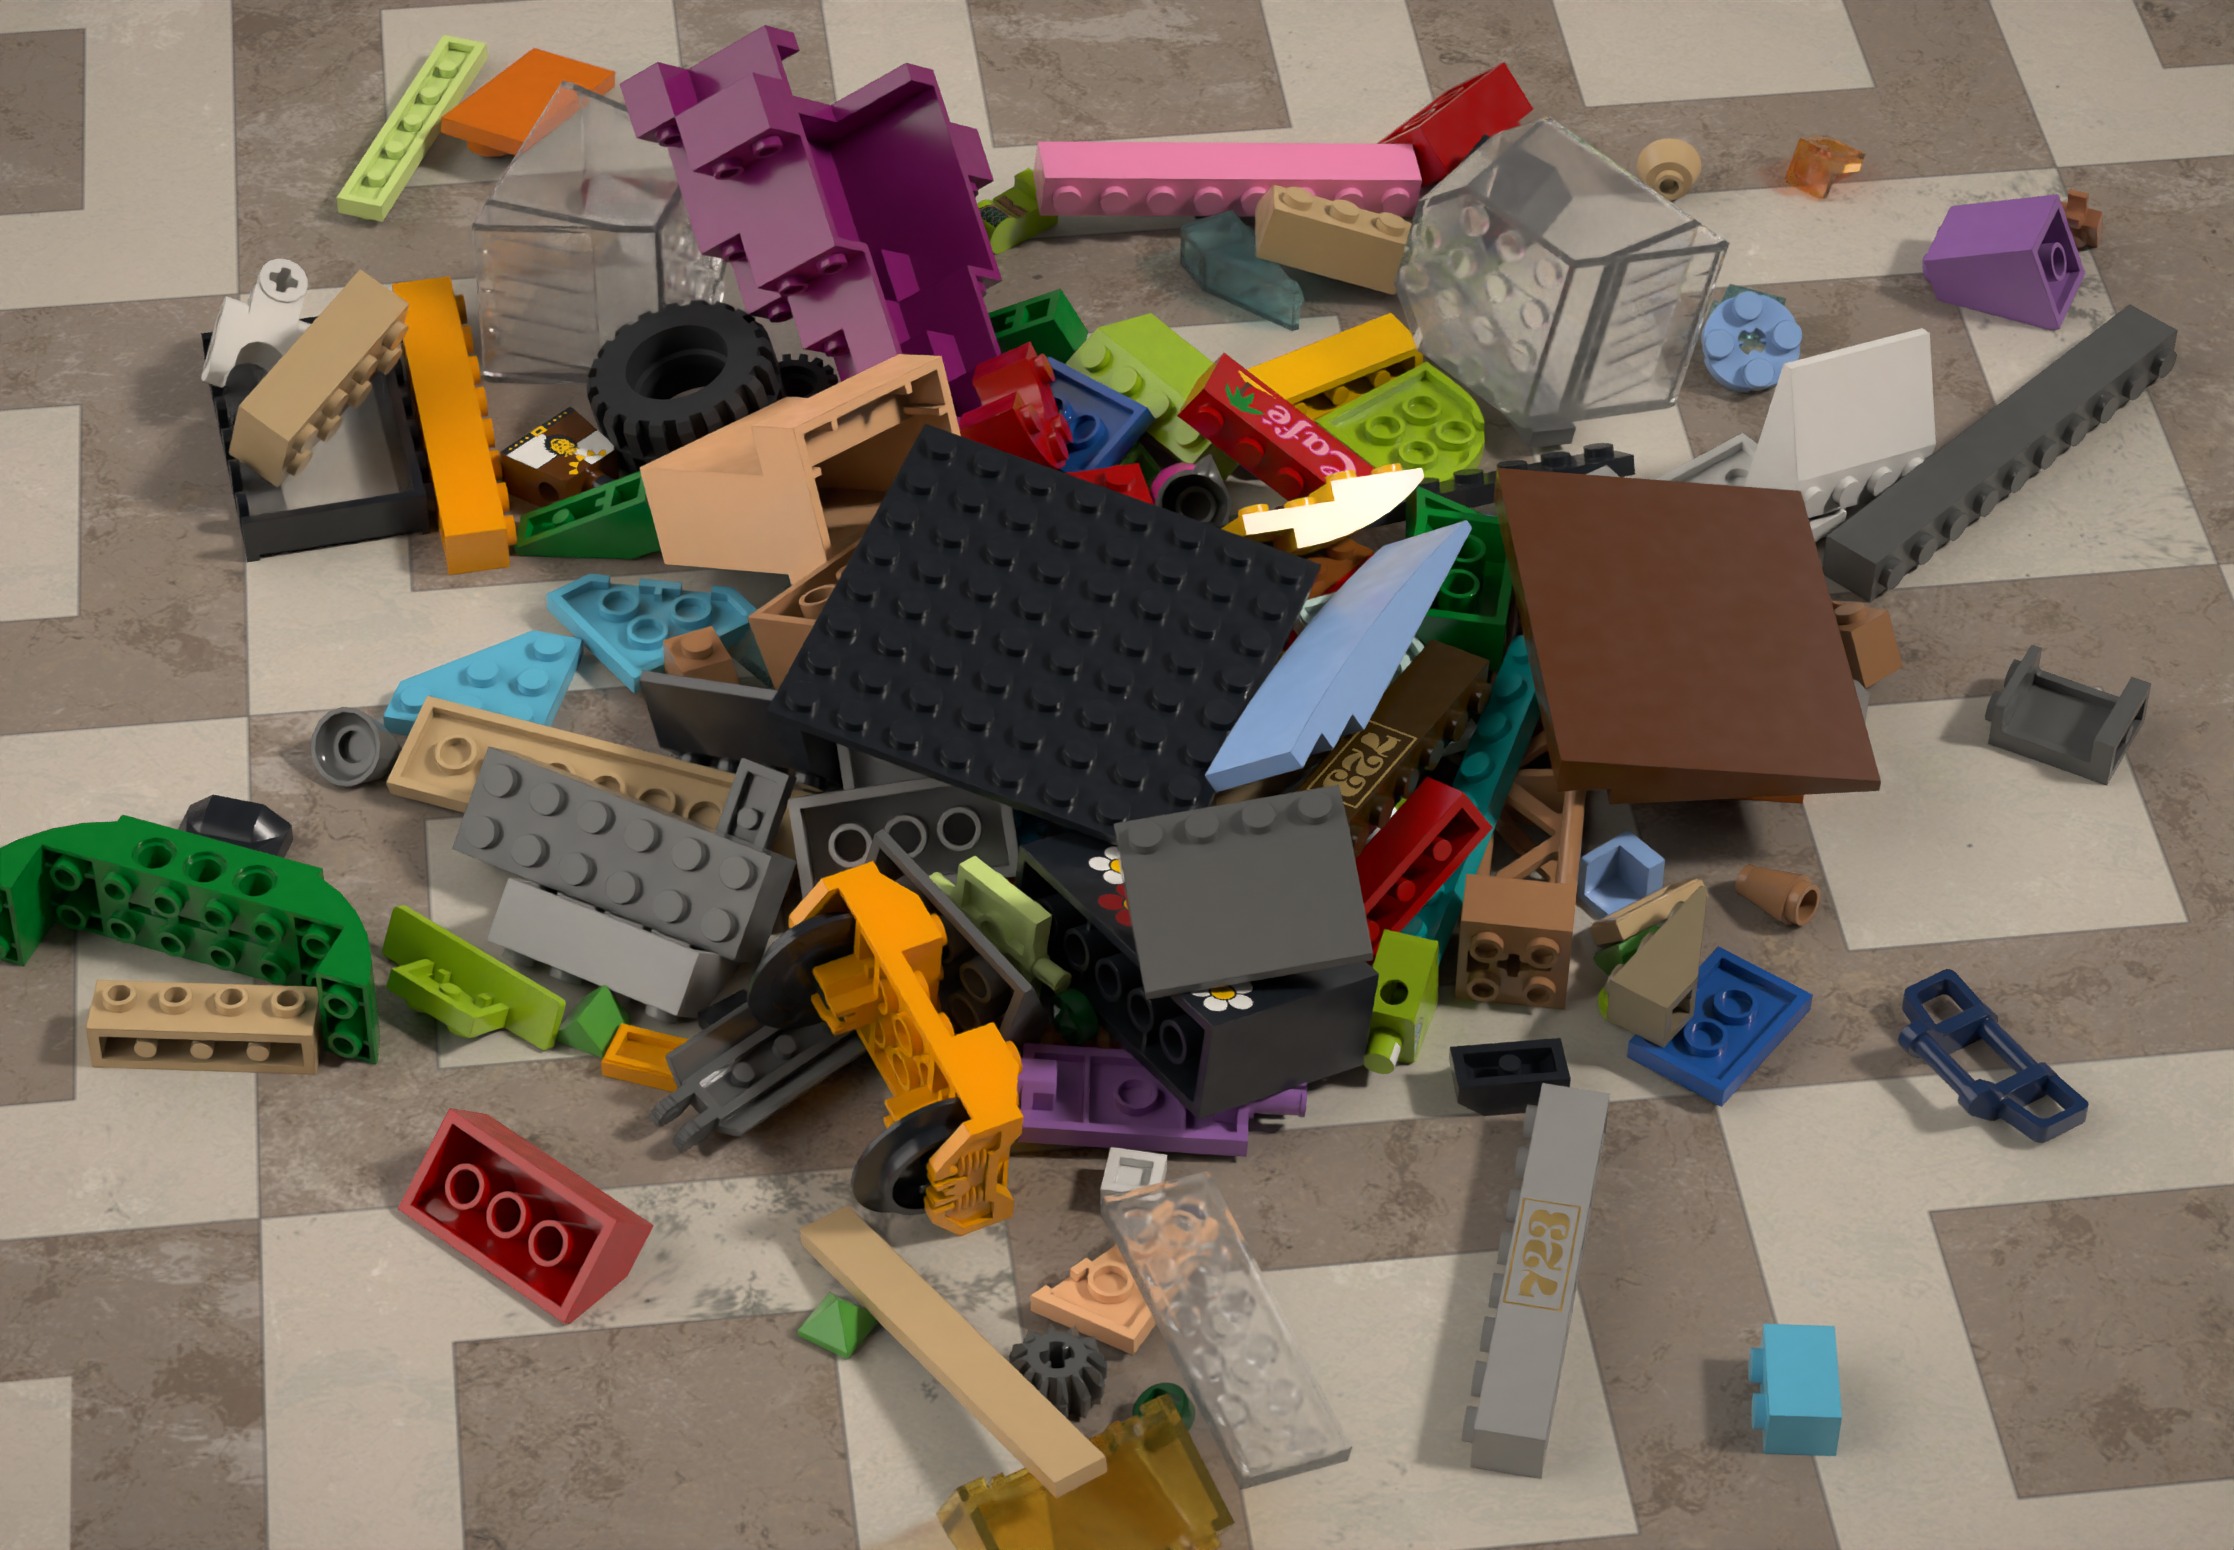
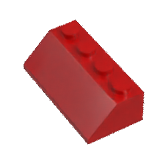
M449 1108L398 1207L399 1211L564 1324H571L628 1276L654 1226L488 1114Z

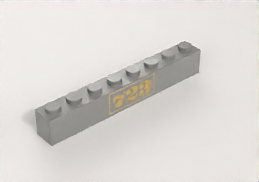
M1542 1083L1538 1106L1527 1104L1522 1138L1531 1139L1530 1147L1519 1145L1514 1179L1521 1180L1523 1183L1521 1189L1513 1187L1510 1189L1506 1222L1514 1223L1513 1231L1502 1230L1497 1264L1506 1265L1505 1274H1493L1490 1289L1489 1308H1496L1497 1314L1496 1318L1485 1316L1482 1328L1480 1351L1489 1353L1487 1362L1476 1361L1473 1373L1471 1396L1480 1397L1478 1407L1467 1406L1464 1418L1462 1441L1472 1443L1470 1465L1472 1468L1542 1479L1605 1140L1610 1093Z

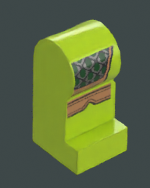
M1030 168L1014 176V187L994 197L993 200L985 199L977 203L992 251L995 254H1000L1058 224V216L1039 214L1033 177L1034 171Z

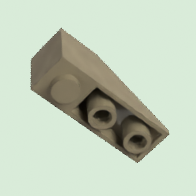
M1700 886L1685 902L1679 901L1669 913L1667 921L1656 933L1649 932L1642 939L1633 957L1625 965L1618 964L1606 982L1605 992L1609 995L1607 1020L1662 1048L1694 1016L1707 903V888Z

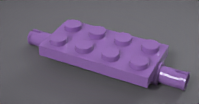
M1023 1043L1021 1058L1023 1069L1022 1073L1018 1074L1017 1094L1020 1111L1024 1118L1022 1134L1019 1136L1018 1142L1246 1157L1249 1118H1254V1113L1305 1117L1307 1082L1298 1085V1087L1198 1119L1125 1049Z

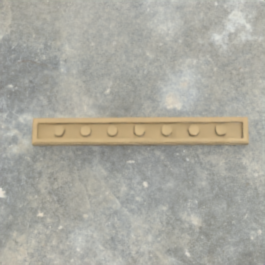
M847 1205L799 1229L801 1245L1056 1499L1107 1472L1106 1456L850 1206Z

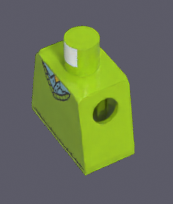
M1384 929L1373 964V969L1379 973L1363 1062V1065L1369 1070L1379 1074H1389L1394 1071L1397 1061L1407 1064L1416 1061L1438 1003V941ZM1397 983L1403 984L1407 990L1396 988Z

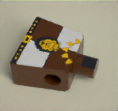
M568 407L500 452L503 482H506L508 493L540 508L619 479L618 454L615 446L572 407Z

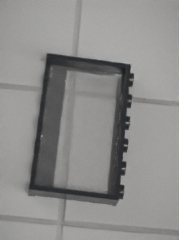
M318 316L299 320L312 324ZM213 332L201 333L204 361L206 360ZM400 358L389 373L384 375L379 372L370 382L373 384L372 389L358 408L355 409L349 406L340 416L343 418V421L335 435L327 443L319 440L311 449L313 456L303 472L297 477L290 474L278 488L240 462L239 459L229 454L238 407L268 374V371L257 364H240L230 371L224 387L221 388L209 384L247 562L260 561V554L272 553V555L280 554V551L286 550L288 553L416 533L420 529L422 535L430 534L428 513L437 512L433 483H423V480L429 479L424 450L415 451V448H420L416 418H406L412 416V406L408 387L399 388V386L404 385Z

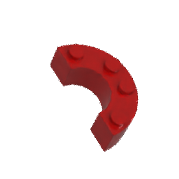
M1031 342L976 365L972 383L982 406L962 414L959 430L962 437L1059 470L1065 466L1066 459L1069 458L1066 444L1072 442L1073 437L1066 419L1058 412L1049 383L1055 381L1052 367L1044 354L1037 356Z

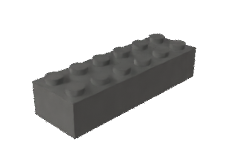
M489 746L452 847L455 851L730 960L760 964L797 862L781 854L518 752Z

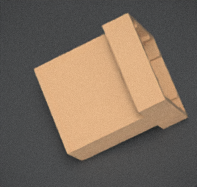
M898 354L809 398L785 397L639 467L664 564L788 574L792 586L860 539L867 530L924 425L928 424L961 436L942 356Z

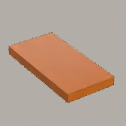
M533 48L442 116L441 132L445 135L523 158L615 87L616 72Z

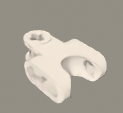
M280 258L270 260L264 264L257 277L256 284L248 296L247 303L225 296L201 376L203 382L222 388L226 384L230 371L237 365L245 363L257 364L269 372L311 324L300 321L299 318L308 288V279L298 264Z

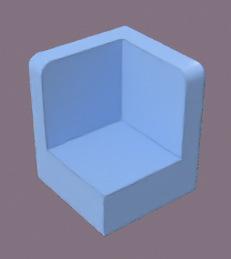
M1627 830L1581 857L1576 897L1603 918L1662 888L1665 859L1631 831Z

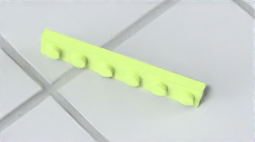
M447 35L442 36L337 196L338 213L383 222L441 132V117L459 104L488 59L487 43Z

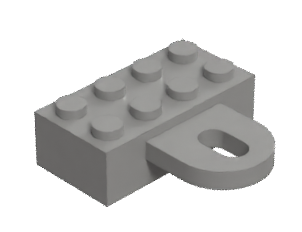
M837 744L844 789L792 797L787 800L803 899L822 878L863 865L873 837L881 829H884L928 876L935 872H940L947 880L956 885L959 864L973 856L978 857L1004 878L1016 876L1020 842L1014 808Z

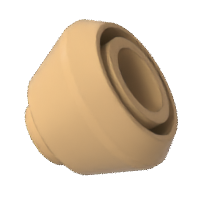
M1668 138L1654 141L1641 151L1637 159V173L1640 180L1653 196L1662 200H1675L1686 195L1701 173L1700 155L1693 146L1679 139Z

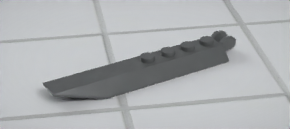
M746 1002L666 1054L665 1058L678 1089L659 1101L651 1110L649 1118L657 1127H663L679 1117L689 1105L699 1113L692 1121L683 1125L672 1139V1143L681 1152H686L692 1146L702 1142L713 1129L719 1133L740 1137L864 1054L867 1049L855 1029L834 1036L826 1021L796 1029H777L766 1026L753 1016Z

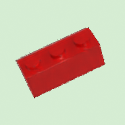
M1503 62L1447 89L1376 144H1412L1422 178L1421 188L1437 180L1442 185L1484 134L1502 142L1522 129L1519 120L1534 109L1509 68Z

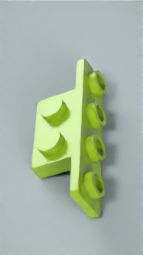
M406 905L393 908L382 953L401 966L391 968L386 989L405 999V1003L411 1009L428 1013L447 1025V1029L457 1036L475 1038L481 1034L505 1027L541 1050L554 1047L566 1006L563 998Z

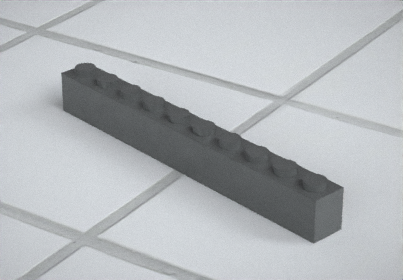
M2129 304L1828 534L1822 567L1824 576L1868 602L1873 601L1887 589H1894L1907 573L1919 564H1926L1939 548L1950 540L1955 541L1958 539L1965 528L1981 516L1986 517L1989 515L1998 502L2011 492H2018L2025 482L2038 471L2049 468L2057 456L2070 446H2077L2084 439L2085 435L2097 425L2108 422L2115 411L2129 400H2136L2144 389L2156 379L2167 376L2177 358L2174 348L2178 330Z

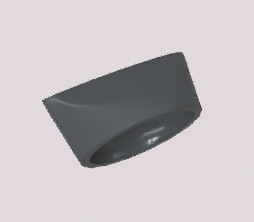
M340 707L329 711L318 721L312 734L311 754L315 767L323 778L340 786L350 787L385 777L391 773L402 750L396 739L380 722L357 708Z

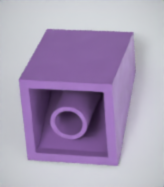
M2058 194L1951 206L1942 225L1937 230L1936 237L1929 251L1924 255L1922 263L1924 277L1928 282H1931L1937 301L2048 330L2060 329L2085 275V270Z

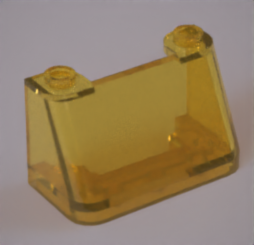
M1169 1393L1142 1404L1139 1407L1143 1414L1140 1418L1137 1415L1122 1423L1118 1420L1109 1424L1102 1433L1089 1438L1088 1440L1106 1456L1107 1472L1056 1499L1026 1468H1023L1007 1476L1004 1473H1000L992 1477L988 1483H986L982 1476L956 1488L936 1512V1516L946 1536L956 1550H1219L1223 1546L1219 1537L1228 1531L1235 1522Z

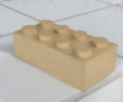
M360 269L239 405L229 454L239 459L240 462L277 488L290 474L294 477L299 476L313 456L311 449L319 440L327 443L335 435L342 424L343 418L340 416L349 406L355 409L358 408L370 393L373 386L370 382L379 372L384 375L389 373L399 360L402 350L398 348V345L409 328L404 324L409 303Z

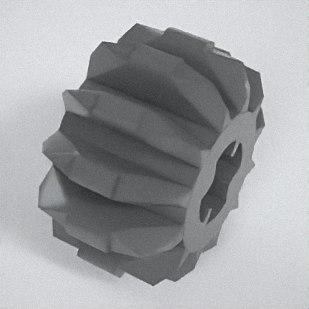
M1050 1323L1046 1334L1041 1335L1028 1330L1023 1343L1013 1345L1009 1355V1363L1066 1418L1072 1413L1086 1419L1090 1405L1101 1404V1398L1105 1393L1107 1361L1104 1360V1354L1099 1353L1095 1337L1080 1338L1076 1326H1073L1065 1333L1057 1332Z

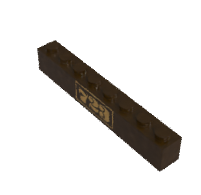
M1431 639L1384 692L1365 729L1346 735L1296 791L1339 785L1355 858L1360 856L1367 839L1377 827L1380 829L1385 827L1394 807L1402 798L1408 799L1411 796L1419 778L1426 770L1432 771L1435 769L1440 761L1442 752L1451 741L1458 742L1470 719L1476 713L1482 714L1492 694V685L1487 683L1490 660Z

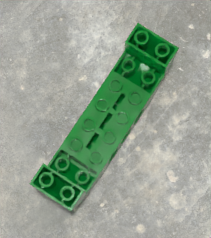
M123 814L118 821L79 823L48 829L17 839L0 848L1 961L24 967L53 924L58 923L72 929L113 938L122 943H131L160 951L173 957H181L211 965L220 970L232 971L265 980L271 984L317 987L325 1051L336 1053L345 1058H354L377 1064L381 1035L368 934L356 910L341 892L324 880L323 868Z

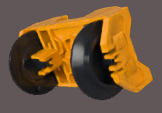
M874 861L822 878L789 915L790 929L776 939L765 952L759 967L749 983L747 1003L753 1016L759 1022L777 1029L803 1028L824 1021L827 1022L834 1036L855 1029L894 1096L885 1100V1106L890 1113L883 1120L887 1129L870 1143L853 1169L851 1189L855 1198L863 1207L875 1212L898 1213L902 1215L926 1213L933 1224L959 1236L1013 1217L1015 1200L1007 1188L1010 1146L1022 1134L1024 1118L1018 1108V1074L1022 1073L1023 1068L1016 1046L1010 1040L1004 1041L994 1022L958 1035L954 1034L949 1018L945 1013H941V1004L938 997L939 981L944 979L941 955L942 947L947 944L945 928L937 914H929L919 895L881 874Z

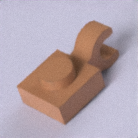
M2069 189L2068 202L2061 201L2076 247L2080 248L2089 245L2098 248L2103 232L2102 211L2088 208L2089 193Z

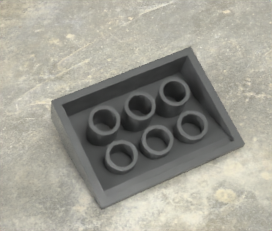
M1339 785L1114 824L1119 867L1146 1000L1373 960V950L1350 829Z
M884 829L875 833L865 863L874 861L881 874L919 895L929 914H937L945 928L947 944L942 947L941 955L944 979L939 981L938 997L941 1004V1013H945L949 1018L954 1034L958 1035L994 1022L1004 1041H1012L1022 1058L1023 1043L1040 1044L1049 1023V1018L1034 988Z

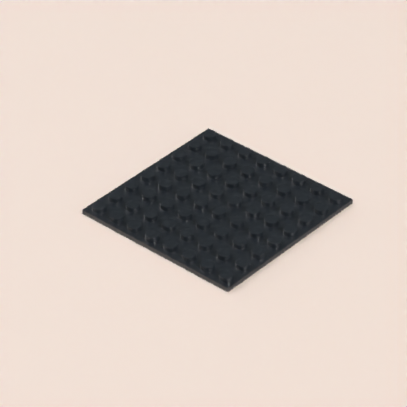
M925 424L766 711V718L1116 845L1115 823L1210 807L1216 791L1205 777V774L1245 708L1276 666L1318 577L1321 564Z

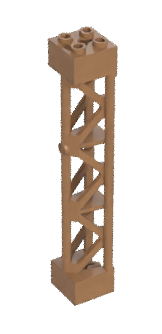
M1515 595L1513 596L1503 660L1513 636H1517L1519 613ZM1492 671L1490 684L1492 687L1499 673L1497 671ZM1544 731L1530 739L1476 875L1466 874L1460 925L1455 999L1565 1010L1587 790L1557 792L1552 767L1549 769H1520L1547 751L1549 753ZM1514 822L1540 827L1552 837L1537 846ZM1496 829L1502 838L1521 857L1498 871L1494 876H1490ZM1536 870L1547 882L1523 880V878Z

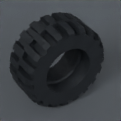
M691 300L690 305L682 306L675 302L664 305V310L655 313L649 310L639 315L637 322L632 325L626 323L616 331L613 341L606 340L598 352V359H594L588 374L589 381L586 386L587 397L600 433L617 450L618 466L621 469L629 472L630 475L639 472V467L788 397L786 393L787 387L769 335L763 325L756 322L755 317L739 308L735 311L733 306L718 301L714 305H709L705 300ZM698 387H704L703 389L693 394L676 399H671L672 397L687 390Z

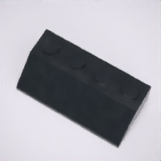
M642 670L639 681L659 747L678 755L679 760L706 767L716 766L715 769L736 774L741 758H746L797 777L795 785L804 789L823 792L825 784L843 787L837 743L766 718V711L778 690Z

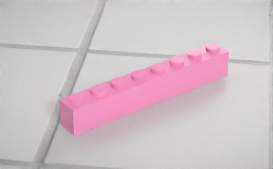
M1038 141L1033 172L1039 214L1052 216H1255L1258 201L1273 185L1284 188L1300 187L1309 191L1313 196L1331 201L1338 199L1347 200L1360 209L1378 214L1389 212L1400 217H1415L1422 183L1412 144Z

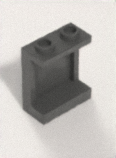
M2031 645L2022 661L2014 659L2005 678V689L2003 692L1995 690L1989 700L1985 713V720L1991 722L1988 744L2108 785L2144 723L2151 683L2131 677L2122 694L2118 697L2041 670L2039 664L2042 648Z

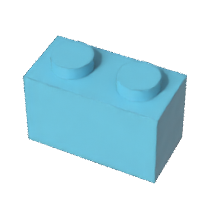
M1763 1324L1760 1348L1750 1347L1748 1371L1749 1382L1759 1383L1760 1393H1753L1751 1418L1752 1428L1763 1430L1764 1454L1836 1456L1842 1411L1835 1326Z

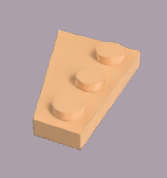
M1166 1203L1115 1238V1246L1093 1261L1085 1258L1070 1268V1277L1051 1289L1045 1285L1031 1295V1311L1069 1328L1076 1326L1078 1332L1095 1337V1339L1134 1355L1217 1241L1218 1224Z

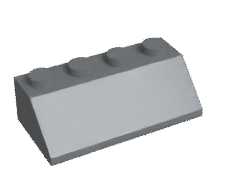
M508 878L486 939L505 947L502 956L506 959L530 967H534L536 960L552 966L550 976L573 985L581 986L583 979L595 983L599 987L605 984L620 1004L628 1005L630 998L647 1004L645 1014L672 1024H676L678 1016L698 1018V1012L706 1009L737 972L741 962L730 960L534 881Z

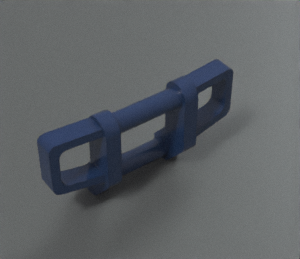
M1951 969L1942 970L1905 989L1902 1010L1911 1024L1901 1031L1898 1038L1899 1045L1908 1054L1922 1059L1959 1095L1958 1104L1968 1114L1989 1121H1996L2001 1118L2038 1143L2047 1142L2086 1121L2088 1101L2062 1080L2045 1062L2037 1063L1997 1023L1998 1016L1977 997L1955 971ZM1940 995L1950 996L1963 1012L1935 1024L1922 1004ZM1982 1039L2017 1074L1996 1084L1983 1079L1975 1081L1950 1054ZM2048 1095L2064 1111L2050 1118L2043 1119L2026 1110L2024 1106Z

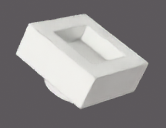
M1111 1147L1100 1189V1204L1150 1212L1157 1210L1167 1171V1155Z

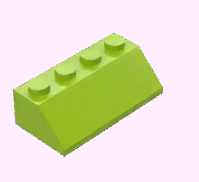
M1152 313L1098 327L1065 363V365L1147 407L1156 420L1143 435L1177 463H1198L1200 459L1211 453L1223 482L1238 467V462L1177 416L1195 383L1213 362Z

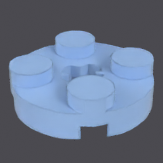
M1750 291L1742 292L1736 297L1727 299L1716 307L1706 321L1701 334L1702 350L1705 355L1704 362L1707 370L1721 385L1736 392L1749 393L1750 391H1760L1763 389L1766 391L1775 388L1783 364L1798 360L1800 355L1802 331L1792 314L1775 299ZM1742 333L1747 335L1757 334L1761 338L1759 343L1763 344V352L1760 353L1752 350L1749 354L1744 353L1739 348L1744 342L1738 341V336Z

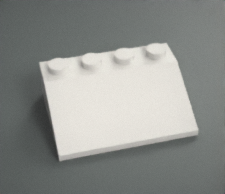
M1921 328L1784 363L1744 487L1801 491L1808 518L1874 500L1932 456L1936 445L1930 333Z

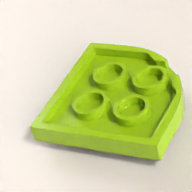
M1427 361L1315 420L1316 424L1373 468L1399 463L1402 466V471L1422 468L1424 478H1439L1440 482L1453 479V472L1477 469L1484 451L1485 423L1479 406L1468 392Z

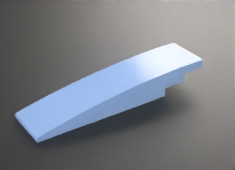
M1467 520L1384 545L1329 599L1270 672L1214 758L1205 777L1216 792L1301 769L1310 755L1334 749L1340 737L1365 729L1472 529Z

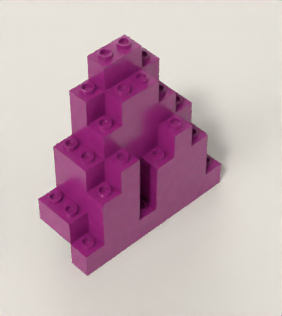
M764 25L689 69L656 62L620 83L619 85L636 138L659 143L661 147H667L700 254L720 258L724 262L731 263L747 314L769 319L772 323H780L794 318L803 349L822 352L827 357H833L841 382L898 354L942 356L958 425L962 414L982 406L972 383L976 365L1001 355L983 297L987 294L986 289L1001 282L1002 278L975 197L979 194V189L992 183L994 179L978 130L950 122L933 69L905 63L831 105L793 96L782 61L800 51L795 34Z

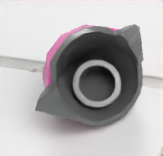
M1211 453L1200 459L1198 463H1177L1161 470L1153 480L1149 491L1154 505L1200 522L1214 523V527L1227 524L1231 511V498Z

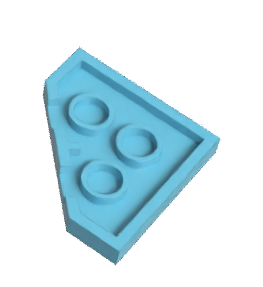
M587 574L546 594L547 610L576 638L583 639V645L634 694L642 691L639 681L642 670L665 674L663 640L710 626L713 627L726 649L754 636L747 617L757 609L734 587L713 585L711 593L682 590V582L640 579L639 586L610 583L609 575Z
M532 630L402 680L383 715L384 727L390 733L408 736L427 696L551 727L584 655L583 639Z

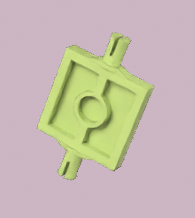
M976 856L959 864L956 886L940 872H935L929 876L1030 983L1038 998H1040L1042 982L1056 994L1065 991L1069 987L1072 975L1050 960V956L1047 954L1052 915L1039 903L1033 901L1007 881L1000 873L994 871Z

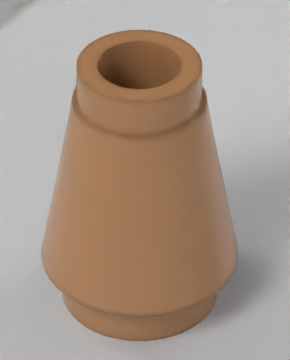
M1748 864L1740 871L1736 880L1735 889L1737 894L1745 897L1785 926H1792L1794 924L1806 925L1813 918L1820 902V889L1817 885L1812 884L1810 877L1807 875Z

